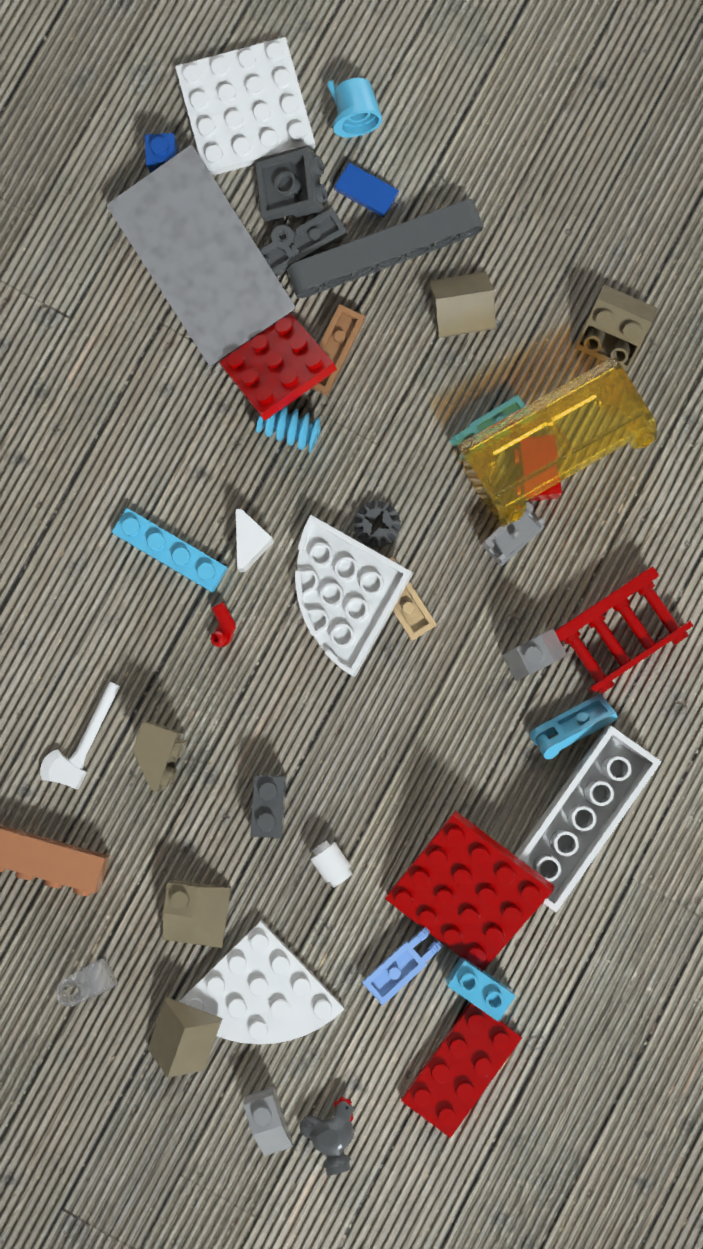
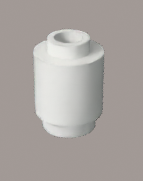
M326 840L312 850L315 856L310 860L325 882H330L333 888L353 874L349 868L351 867L350 863L335 842L329 845Z

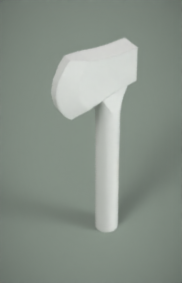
M109 681L79 745L70 759L64 756L58 749L52 751L44 758L40 768V776L43 781L61 783L74 789L80 788L87 773L84 770L86 755L120 688L119 685Z

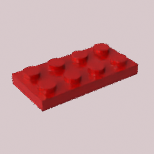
M470 1002L402 1095L401 1101L451 1138L521 1041V1035L501 1020L498 1022Z

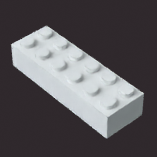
M605 726L515 854L516 857L555 885L553 892L543 903L556 913L661 763L659 759L612 726Z

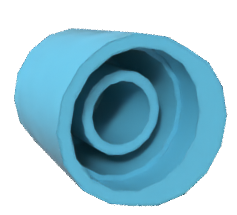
M352 78L343 81L337 87H335L333 80L327 82L328 89L337 107V117L333 122V131L336 135L348 138L370 133L381 125L382 115L369 80L365 78Z

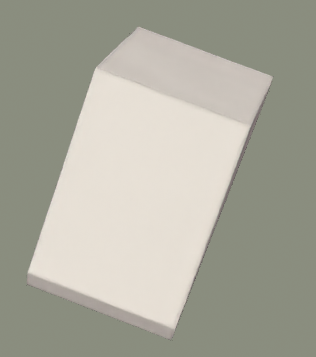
M236 509L237 569L240 572H246L274 543V540L242 509Z

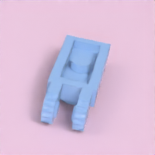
M427 927L421 928L409 941L406 940L362 980L364 986L382 1006L427 965V961L442 948L443 944L437 940L430 944L421 956L414 949L417 944L428 936L430 931Z

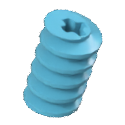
M287 405L265 421L259 416L256 432L260 433L265 428V435L267 437H271L276 432V440L279 442L287 436V444L289 446H292L298 440L299 450L305 449L309 444V453L311 454L321 431L320 417H317L313 423H310V413L307 412L300 419L298 418L299 409L295 408L291 414H288Z

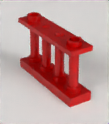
M653 566L555 630L560 642L564 641L566 645L570 644L594 679L595 683L586 688L589 693L598 691L599 694L606 692L615 685L612 680L670 641L675 645L689 636L687 630L694 626L692 622L688 621L679 626L653 589L655 585L652 581L659 577ZM636 591L640 596L644 595L669 632L656 642L653 641L629 606L630 601L627 597ZM611 608L615 612L619 611L644 648L643 651L631 659L604 622L606 618L603 613ZM587 624L590 628H595L620 665L607 675L603 673L579 637L581 634L578 630Z

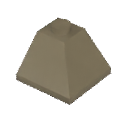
M177 879L167 882L163 908V940L222 948L231 887Z

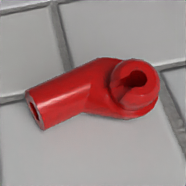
M223 602L212 608L219 622L215 632L210 637L211 643L216 647L227 646L231 642L236 629V623Z

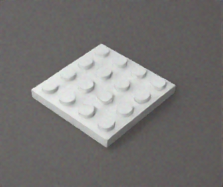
M286 37L175 66L199 156L212 176L256 164V162L307 147L309 149L316 148Z

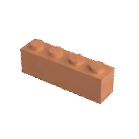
M0 825V872H4L5 869L15 871V876L24 880H33V877L45 880L44 885L61 889L62 885L72 887L73 893L90 897L91 893L95 894L101 890L110 859L109 855Z

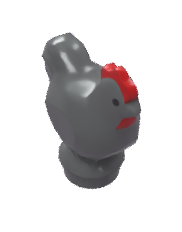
M340 1097L339 1101L334 1102L336 1110L333 1118L322 1120L315 1116H307L300 1123L302 1135L305 1138H310L314 1147L326 1155L323 1167H325L327 1175L340 1174L351 1169L349 1163L351 1158L345 1155L344 1149L350 1144L354 1136L352 1121L355 1107L351 1105L352 1101L350 1099H345L344 1097Z

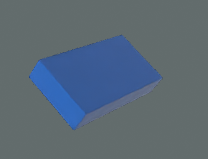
M348 163L334 186L335 191L383 218H385L399 194V190L351 163Z

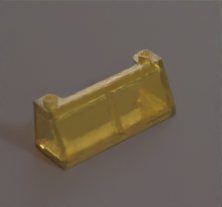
M612 357L458 444V448L469 482L501 526L504 527L511 522L518 521L524 515L527 506L526 501L627 443L634 449L648 447L658 438L656 420L621 364L615 357Z

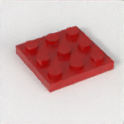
M291 313L219 361L223 370L264 421L337 370L334 362Z

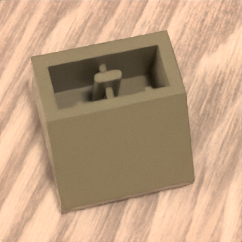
M603 284L575 345V349L628 372L653 323L657 308Z
M142 721L132 751L150 789L156 792L166 790L168 785H173L176 778L177 769L173 768L178 757L182 758L186 749L187 741L183 740L185 733L153 722Z

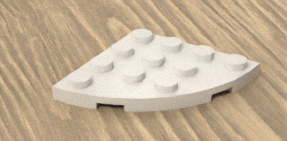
M310 515L298 545L299 554L297 571H295V583L299 607L311 635L314 636L320 647L325 651V654L337 666L355 677L411 579L413 572Z
M262 920L178 1001L223 1018L217 1033L218 1037L247 1044H275L305 1036L332 1021L345 1009L343 1004Z

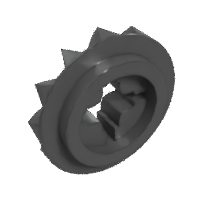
M374 500L363 504L355 514L354 531L358 539L365 545L375 548L384 547L392 543L398 536L401 521L397 510L389 505L388 502ZM383 513L382 523L389 530L378 528L371 535L372 524L366 518L376 519Z

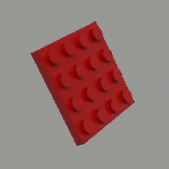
M455 810L388 892L385 900L422 928L427 927L430 931L429 933L458 956L466 958L483 971L549 897L555 885Z

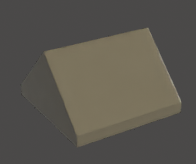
M487 272L429 281L438 338L496 329L494 289Z
M165 997L148 1050L167 1078L204 1071L223 1018Z

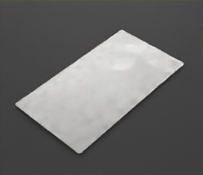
M192 145L185 148L107 204V208L208 365H214L295 310L294 303Z

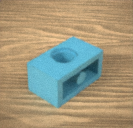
M464 957L459 958L445 979L449 988L498 1022L516 997L511 988L485 970L481 971L479 967Z

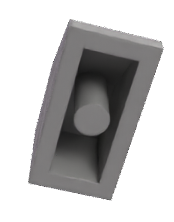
M554 629L503 654L515 681L567 656Z
M275 1086L246 1095L243 1107L252 1136L262 1154L267 1156L293 1147Z

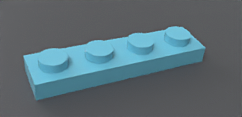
M128 508L125 509L111 532L214 593L228 570V567Z

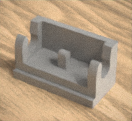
M528 501L482 544V547L501 567L545 528L543 525L545 520L543 517L539 518L533 512L534 507Z

